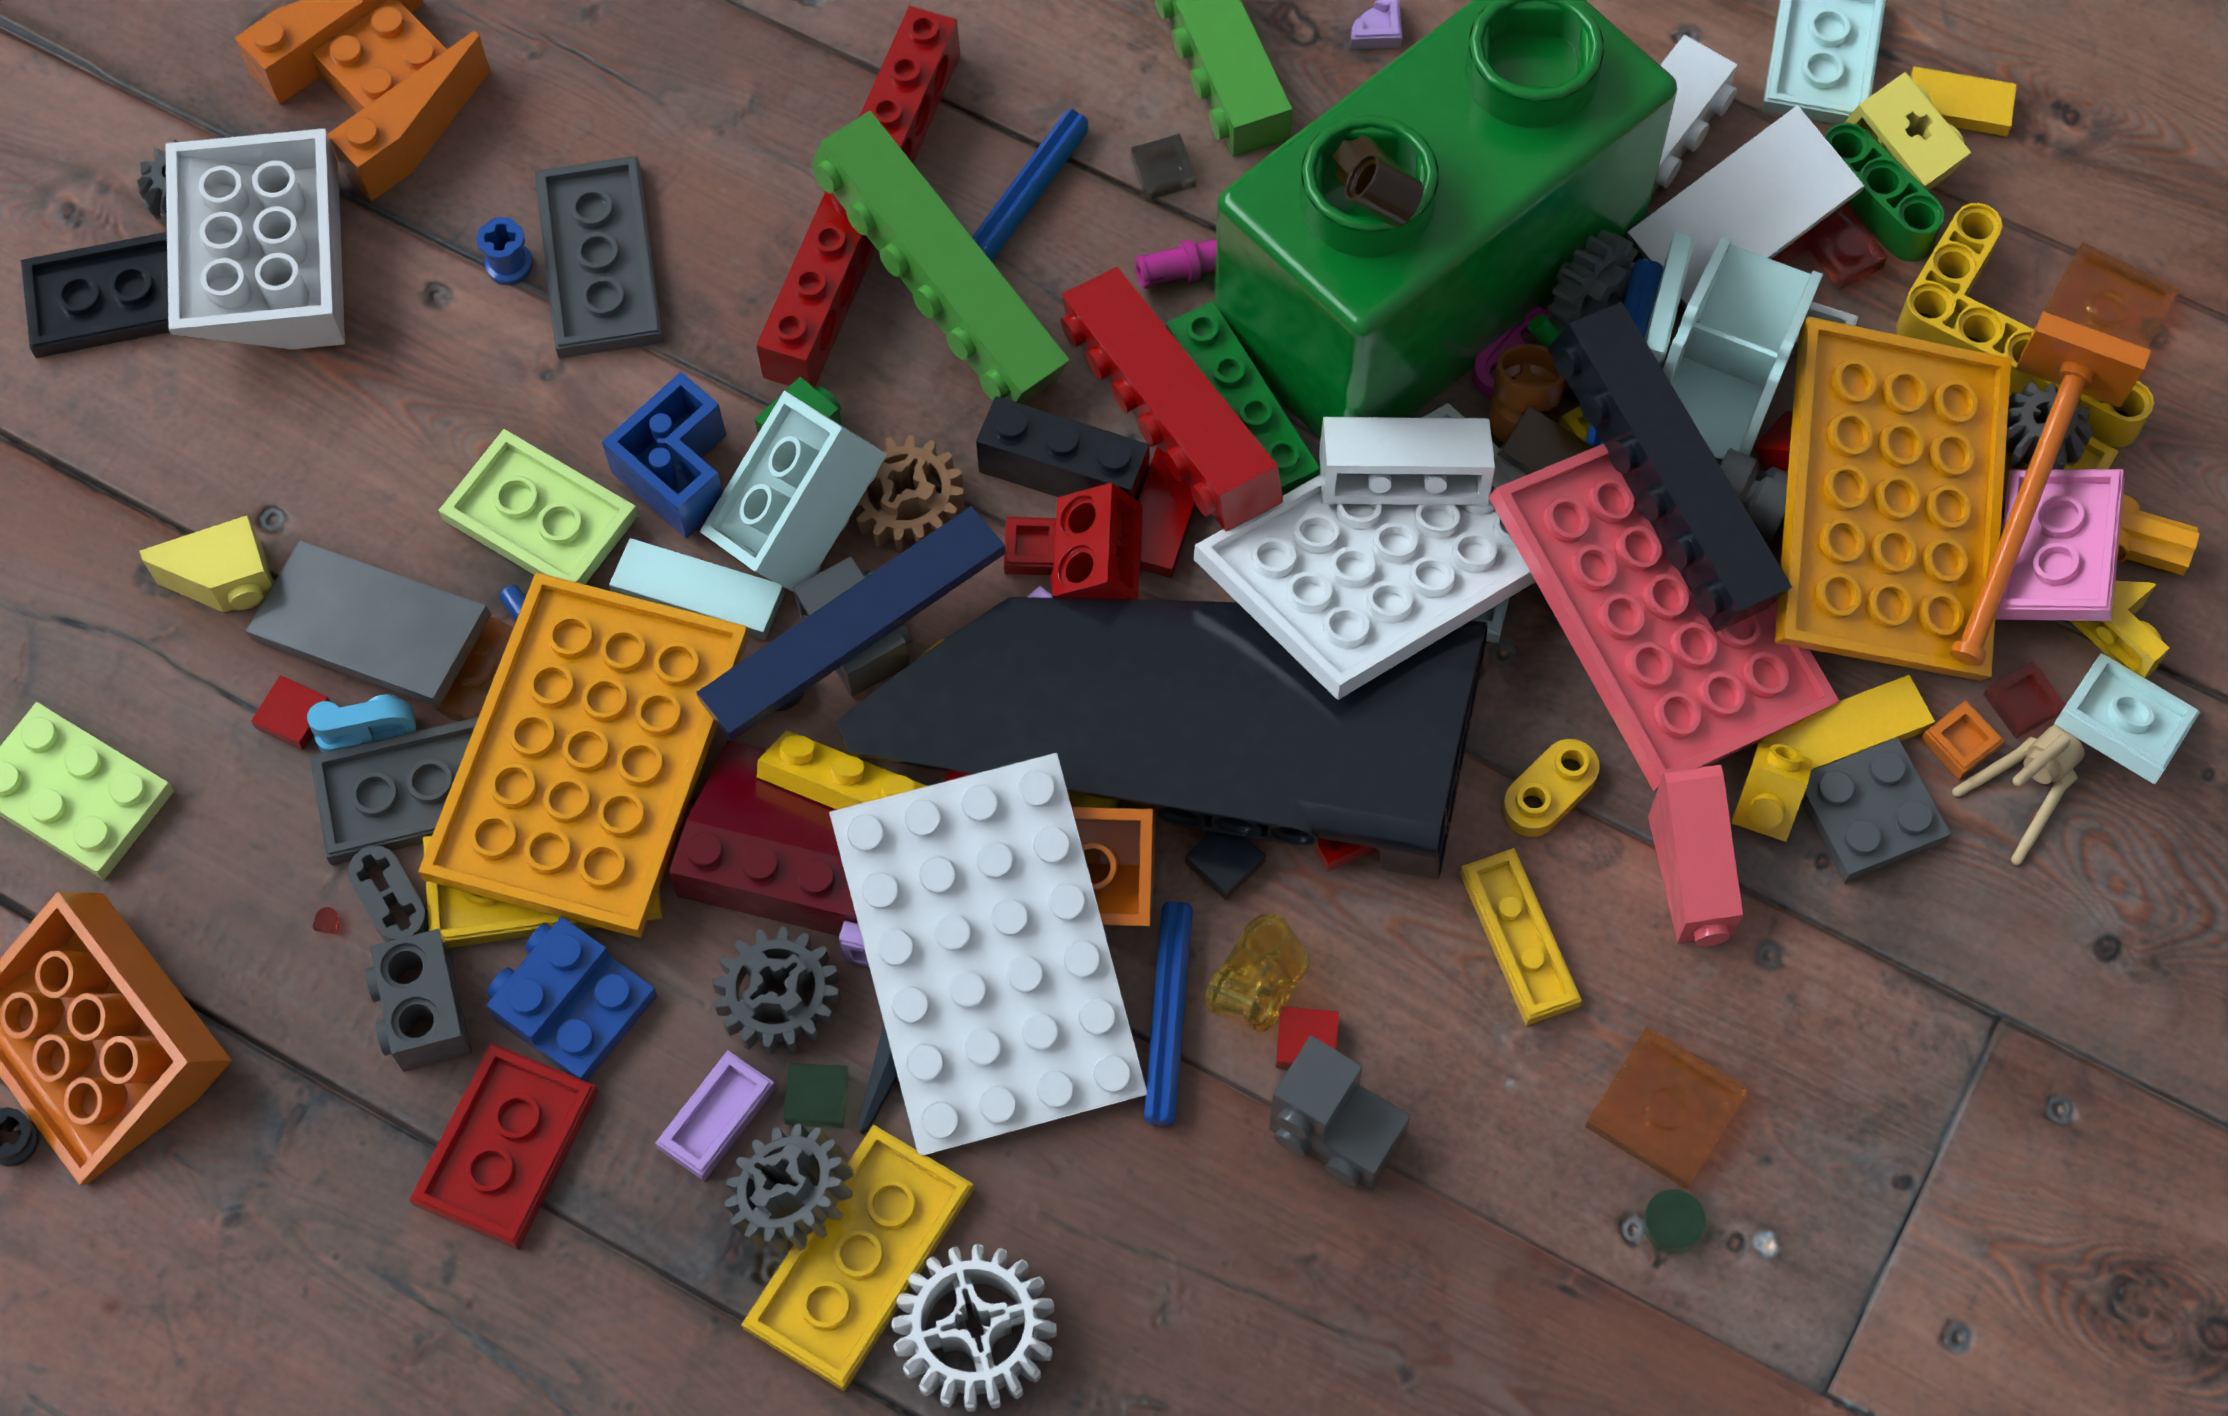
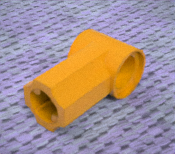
M2124 494L2117 563L2128 559L2183 576L2189 568L2197 547L2200 534L2198 533V527L2140 511L2138 502Z

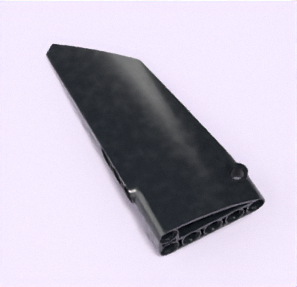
M1009 597L908 665L835 721V724L851 755L965 775H973L1057 753L1067 792L1153 806L1157 817L1163 821L1183 827L1295 846H1313L1318 843L1319 838L1374 847L1380 851L1382 869L1439 880L1482 668L1488 622L1469 621L1337 700L1238 602Z

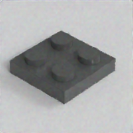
M1898 737L1812 770L1810 773L1808 785L1801 802L1844 883L1944 844L1951 836L1950 830Z

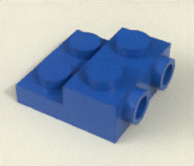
M561 916L553 927L548 923H544L532 933L525 947L529 955L515 971L507 967L494 978L488 989V996L492 999L486 1006L495 1021L567 1074L587 1082L658 995L654 987L612 958L606 947Z

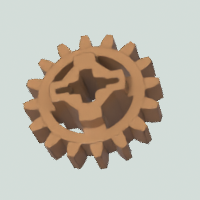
M908 435L904 446L898 447L891 437L885 439L886 450L883 452L887 453V456L879 467L875 479L869 484L850 515V518H857L858 532L861 535L869 533L874 529L875 545L881 547L888 538L894 539L897 552L903 551L907 540H914L916 544L925 536L941 527L944 522L947 523L958 515L956 507L965 505L964 489L960 488L963 486L961 469H953L952 454L948 451L937 457L936 443L933 440H929L923 448L916 447L914 435ZM931 475L939 482L942 488L941 494L937 493L935 485L930 483L929 478ZM870 492L875 494L876 501L881 505L879 512L869 500Z

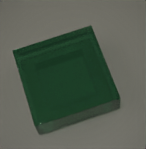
M789 1062L783 1115L785 1125L795 1126V1124H802L803 1126L844 1128L849 1080L848 1066Z

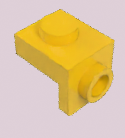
M1758 743L1731 823L1786 842L1808 785L1813 760L1804 757L1797 749L1788 745L1774 744L1771 746L1766 743Z

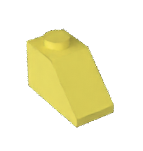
M247 515L140 550L142 561L158 585L224 613L234 609L246 610L257 606L265 599L274 584L261 540Z

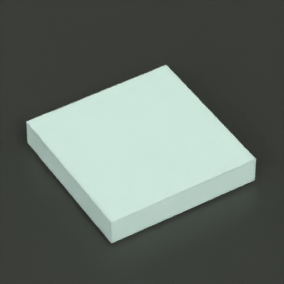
M2100 653L2054 724L2155 785L2197 719L2200 711L2112 658Z

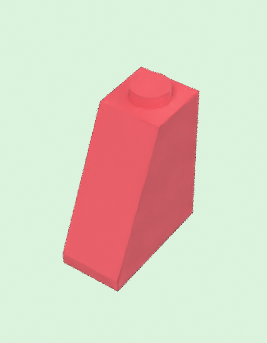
M1714 765L1666 772L1662 776L1648 819L1677 943L1695 941V944L1701 947L1717 945L1727 941L1731 935L1735 934L1743 917L1722 766Z

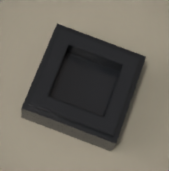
M1210 831L1185 855V863L1225 900L1266 862V854L1247 837Z

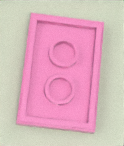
M2061 469L2051 471L1996 612V620L2112 621L2125 487L2123 469ZM2009 470L2002 533L2027 470Z

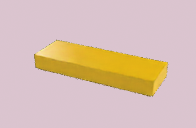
M1906 675L1843 699L1758 743H1766L1771 746L1774 744H1784L1797 749L1804 757L1813 760L1812 771L1896 737L1901 742L1922 734L1935 724V720L1911 676Z
M1515 848L1461 866V878L1525 1025L1529 1026L1580 1008L1581 997Z

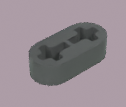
M369 846L356 853L349 863L348 877L382 939L388 942L429 931L428 911L393 852L382 846ZM378 865L383 871V875L390 886L388 889L379 892L375 883L369 879L370 875L367 870L371 866ZM399 902L405 914L410 916L409 922L411 926L403 931L397 925H394L395 918L388 908Z

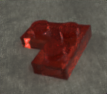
M1847 202L1774 256L1772 260L1784 263L1811 250L1836 286L1841 289L1884 268L1888 256Z

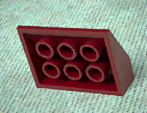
M727 740L686 820L669 870L677 896L840 936L844 921L858 924L829 814V812L836 809L757 778L758 759L767 749Z

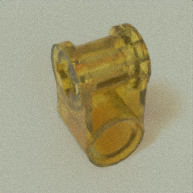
M1272 913L1259 915L1244 927L1239 940L1208 984L1206 1005L1210 1012L1220 1017L1231 1014L1245 1020L1249 1028L1257 1032H1265L1276 1023L1283 1006L1310 966V956L1306 948L1283 917Z

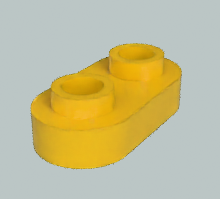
M1564 739L1552 744L1507 789L1502 807L1503 817L1507 825L1514 832L1527 837L1541 836L1554 828L1593 789L1600 768L1599 759L1595 751L1588 744L1576 739ZM1565 759H1573L1580 764L1581 768L1576 771H1570L1561 762ZM1528 796H1535L1542 801L1543 805L1539 808H1530L1524 803L1523 799Z

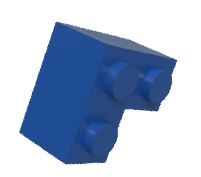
M682 372L677 374L602 441L611 473L686 539L707 520L723 493L718 472L702 459L704 455L727 436L719 403Z

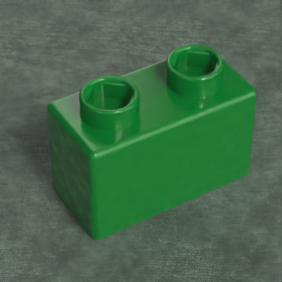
M1472 0L1223 189L1217 200L1215 304L1271 392L1320 439L1323 417L1409 418L1472 368L1477 355L1514 325L1517 324L1518 328L1525 322L1526 316L1537 307L1545 309L1553 302L1555 294L1552 291L1559 283L1556 276L1565 261L1570 263L1573 260L1574 252L1577 249L1581 251L1585 248L1587 239L1590 236L1597 238L1600 231L1605 230L1609 233L1612 231L1628 240V231L1647 218L1678 90L1677 82L1669 72L1586 0ZM1362 135L1373 139L1403 171L1422 182L1424 188L1420 205L1405 224L1394 227L1346 199L1344 194L1345 186L1336 177L1337 165L1333 158L1343 140H1355Z

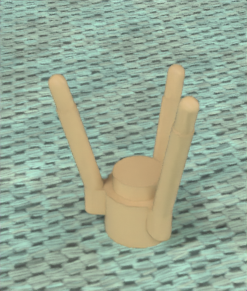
M2053 725L2038 739L2029 737L2016 750L1954 787L1952 794L1955 797H1961L2024 760V768L2012 780L2015 786H2022L2030 778L2042 784H2049L2051 781L2054 783L2011 857L2012 864L2018 866L2023 862L2028 851L2031 850L2064 792L2078 779L2073 768L2083 760L2085 756L2084 748L2078 738Z

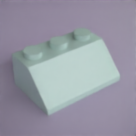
M784 391L700 532L753 571L794 592V586L817 575L821 563L840 532L846 527L849 517L869 484L875 479L887 453Z

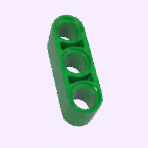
M1839 123L1832 126L1826 132L1825 139L1840 156L1846 157L1842 159L1864 184L1863 190L1843 206L1884 247L1900 260L1913 262L1926 258L1933 249L1945 217L1944 209L1940 202L1865 129L1852 123ZM1911 226L1918 227V228L1921 229V230L1912 228Z

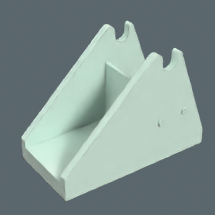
M1722 236L1686 307L1676 337L1673 339L1663 367L1665 375L1719 465H1721L1729 448L1750 456L1823 275L1814 270L1809 274L1731 245V240Z

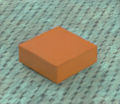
M1966 700L1927 729L1920 739L1958 780H1961L1997 752L2005 742Z

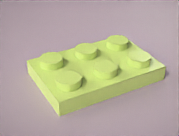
M505 429L502 430L438 510L443 521L535 575V572L581 584L588 582L639 516L634 504Z
M38 702L33 705L0 746V816L102 880L106 879L174 793V789L169 782Z

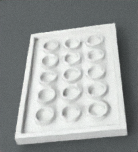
M1447 403L1422 418L1464 417ZM1493 442L1495 470L1491 493L1496 487L1527 475L1498 456L1497 453L1500 449ZM1320 475L1283 495V503L1225 532L1222 529L1197 543L1194 550V561L1337 700L1536 582L1490 499L1489 505L1322 504Z
M1057 753L829 812L918 1154L923 1156L1147 1094Z

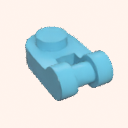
M390 694L378 695L371 698L368 702L340 708L335 703L321 701L313 705L307 713V721L312 733L315 735V740L321 753L416 731L412 705Z

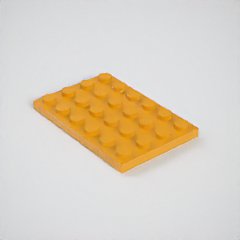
M1808 317L1803 321L1798 338L1781 569L1792 588L1778 599L1775 643L1982 681L1992 676L1995 617L1982 648L1986 651V657L1981 666L1962 663L1950 655V651L1955 641H1961L2000 541L2011 358L1814 317Z
M535 572L418 870L422 880L641 938L718 725L701 704L696 692L740 663L749 638L748 627Z

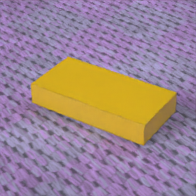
M1913 66L1910 78L1915 84L1920 85L1926 90L1932 105L1948 124L1959 129L2008 136L2012 125L2017 84Z

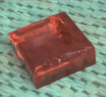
M2034 661L1989 685L1983 694L2016 739L2060 715L2066 706Z

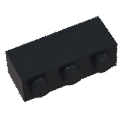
M995 396L976 440L980 473L1056 497L1112 482L1138 501L1150 467V444Z

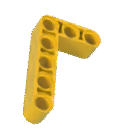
M1970 203L1962 206L1955 214L1910 289L1896 325L1897 335L2011 358L2009 396L2013 392L2021 394L2024 387L2028 386L2031 382L2044 392L2046 386L2050 385L2051 382L2015 370L2018 364L2016 361H2019L2022 351L2034 329L1968 297L1988 263L2003 227L2001 217L1992 207L1982 203ZM1944 274L1951 275V276H1953L1955 279L1946 277ZM1919 313L1927 314L1932 318L1923 317ZM1967 337L1976 338L1982 343L1974 342ZM2137 381L2121 408L2081 394L2077 406L2089 408L2090 417L2086 424L2092 427V437L2115 448L2125 447L2135 441L2153 410L2154 399L2148 387ZM2056 385L2057 392L2060 387L2059 385ZM2115 410L2123 411V412L2126 413L2129 417L2120 415V414H2119L2118 412H2116Z

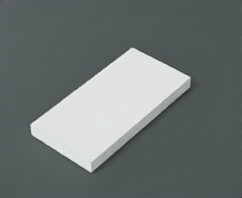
M1797 105L1628 231L1627 238L1633 242V245L1643 258L1657 261L1663 267L1674 231L1693 235L1692 239L1695 241L1679 301L1686 310L1721 236L1730 239L1731 245L1772 259L1863 190L1864 184Z

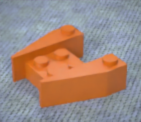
M300 0L277 8L234 37L249 74L279 105L319 77H322L352 108L356 114L329 132L328 137L341 171L371 202L414 172L490 72L479 34L474 30L449 49H446L412 14V12L424 5L423 0Z

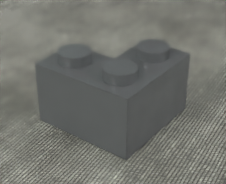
M1310 1035L1273 1093L1269 1129L1276 1133L1274 1135L1275 1140L1288 1151L1299 1156H1304L1308 1152L1326 1163V1171L1339 1182L1350 1187H1356L1357 1183L1371 1190L1407 1133L1411 1115L1359 1084L1362 1065Z

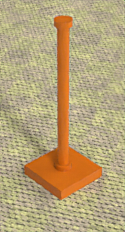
M2042 312L2022 351L2015 370L2051 383L2055 382L2060 387L1961 641H1955L1951 648L1950 655L1956 660L1973 666H1981L1984 662L1986 651L1982 648L2081 394L2121 408L2144 371L2152 350L2050 313Z

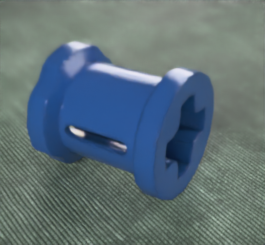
M498 217L492 218L478 230L476 237L477 246L480 252L486 255L485 268L489 277L502 285L518 284L525 280L531 273L533 262L531 253L524 246L525 236L522 227L517 225L511 218Z

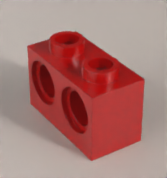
M1111 482L1057 497L1056 521L1053 525L1055 539L1054 566L1050 578L1053 598L1139 599L1142 504Z

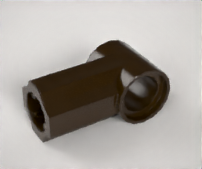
M1362 135L1355 140H1343L1333 158L1337 165L1336 177L1345 186L1344 194L1346 199L1394 227L1405 224L1420 205L1424 188L1422 182L1403 171L1373 139Z

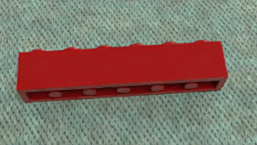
M1118 267L1061 294L1066 316L1061 318L1060 322L1069 343L1074 348L1081 345L1094 375L1099 380L1106 378L1109 381L1113 396L1124 413L1132 411L1137 417L1139 429L1146 442L1151 447L1158 445L1164 452V459L1169 471L1177 481L1185 479L1189 484L1195 504L1204 516L1212 514L1226 532L1283 503L1278 465Z

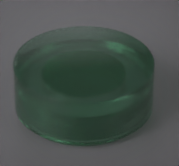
M1670 1189L1658 1193L1651 1199L1644 1212L1642 1224L1647 1239L1657 1249L1667 1253H1681L1691 1249L1698 1242L1704 1231L1706 1220L1704 1210L1694 1196L1682 1190Z

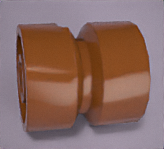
M1534 344L1514 345L1504 350L1498 357L1493 387L1495 393H1492L1488 419L1490 421L1491 433L1500 441L1505 442L1521 414L1529 405L1558 424L1566 379L1557 372L1553 363V357L1548 348Z

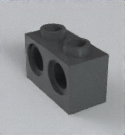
M440 929L370 946L374 967L366 968L365 976L372 1001H381L384 1020L376 1022V1032L383 1055L392 1054L402 1071L405 1072L472 1054L451 950ZM414 966L423 968L420 976L415 981L408 984L398 983V978L404 970ZM424 1019L434 1020L431 1030L424 1036L418 1038L408 1037L411 1027L416 1022Z

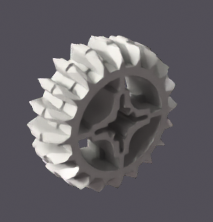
M979 1244L973 1246L971 1251L972 1260L962 1261L961 1253L957 1247L950 1248L949 1259L951 1265L945 1268L942 1267L938 1259L930 1257L926 1261L929 1273L932 1276L929 1280L916 1273H912L908 1278L910 1286L918 1296L906 1293L899 1294L897 1297L898 1307L910 1315H901L892 1319L893 1331L901 1335H908L894 1343L897 1356H913L903 1366L907 1378H914L926 1372L919 1385L920 1392L923 1395L928 1396L932 1394L942 1384L940 1400L943 1406L951 1407L955 1402L958 1392L964 1393L965 1408L971 1412L976 1410L977 1394L987 1393L988 1403L992 1409L1001 1406L998 1390L1005 1386L1012 1397L1015 1399L1020 1398L1023 1395V1389L1017 1377L1021 1374L1032 1382H1037L1041 1378L1039 1368L1030 1359L1050 1361L1053 1355L1052 1348L1040 1340L1050 1339L1057 1335L1056 1323L1042 1319L1054 1312L1053 1300L1051 1298L1035 1299L1045 1289L1043 1279L1041 1277H1034L1023 1282L1029 1271L1028 1263L1023 1259L1015 1262L1009 1270L1005 1269L1008 1255L1007 1251L999 1248L994 1253L991 1262H986L983 1246ZM973 1284L996 1287L1007 1293L1017 1305L1007 1307L1005 1302L997 1304L983 1302L975 1293ZM955 1289L957 1297L955 1310L950 1316L936 1321V1328L925 1331L928 1316L935 1304L945 1294ZM967 1303L971 1304L974 1317H978V1321L983 1327L984 1335L981 1336L983 1352L978 1351L975 1338H971L969 1331L966 1330L965 1320L968 1319L965 1304ZM1025 1324L1021 1341L1015 1351L1004 1362L994 1366L992 1358L994 1344L999 1338L1012 1334V1327ZM942 1347L944 1353L957 1350L965 1352L972 1358L977 1372L953 1369L939 1361L931 1353V1350Z

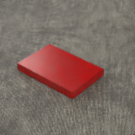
M491 1042L414 1188L409 1201L413 1206L519 1250L599 1092L598 1089L591 1083Z

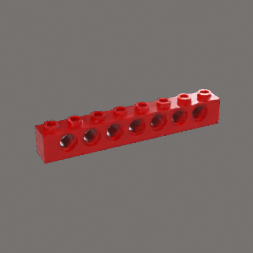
M908 6L859 115L860 117L871 111L912 163H914L961 56L957 19ZM825 191L756 344L763 378L788 386L801 377L815 388L876 249L866 235L859 234L852 227L845 208L833 193L829 194Z

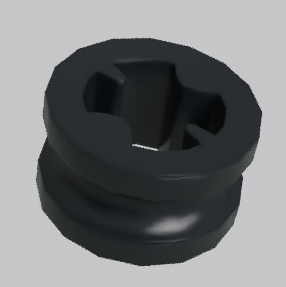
M10 1107L0 1108V1131L11 1132L14 1129L20 1135V1138L15 1145L7 1142L3 1145L0 1143V1165L6 1167L18 1166L29 1160L36 1152L39 1144V1132L35 1124L21 1111Z

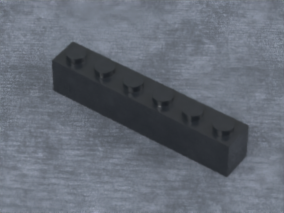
M1619 302L1570 322L1548 347L1553 357L1554 366L1557 372L1568 382L1580 403L1583 416L1588 423L1594 426L1607 448L1612 465L1622 474L1633 492L1639 511L1644 518L1650 521L1665 547L1668 560L1679 570L1692 592L1698 611L1707 618L1716 633L1769 608L1790 590L1792 586L1624 304Z

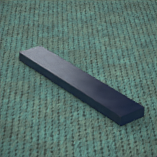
M970 506L697 691L699 701L730 741H733L1005 555V545L976 510Z

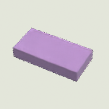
M727 1050L655 1142L657 1148L705 1181L775 1091V1083Z

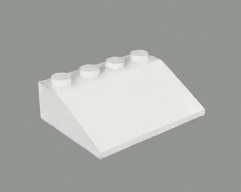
M326 129L165 143L168 322L171 335L291 350L344 345L345 329L338 161Z

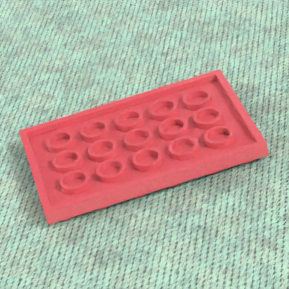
M1604 444L1496 487L1488 496L1653 791L1658 789L1662 776L1666 772L1711 765L1840 702L1809 649L1775 643L1778 600L1766 610L1715 633L1707 618L1698 611L1694 603L1693 594L1679 570L1668 560L1665 547L1650 521L1644 518L1639 511L1633 492L1622 474L1612 465L1608 450Z

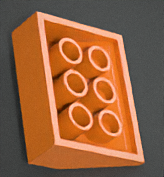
M57 891L0 958V1078L79 1185H88L194 1104L232 1062V1059L104 893Z

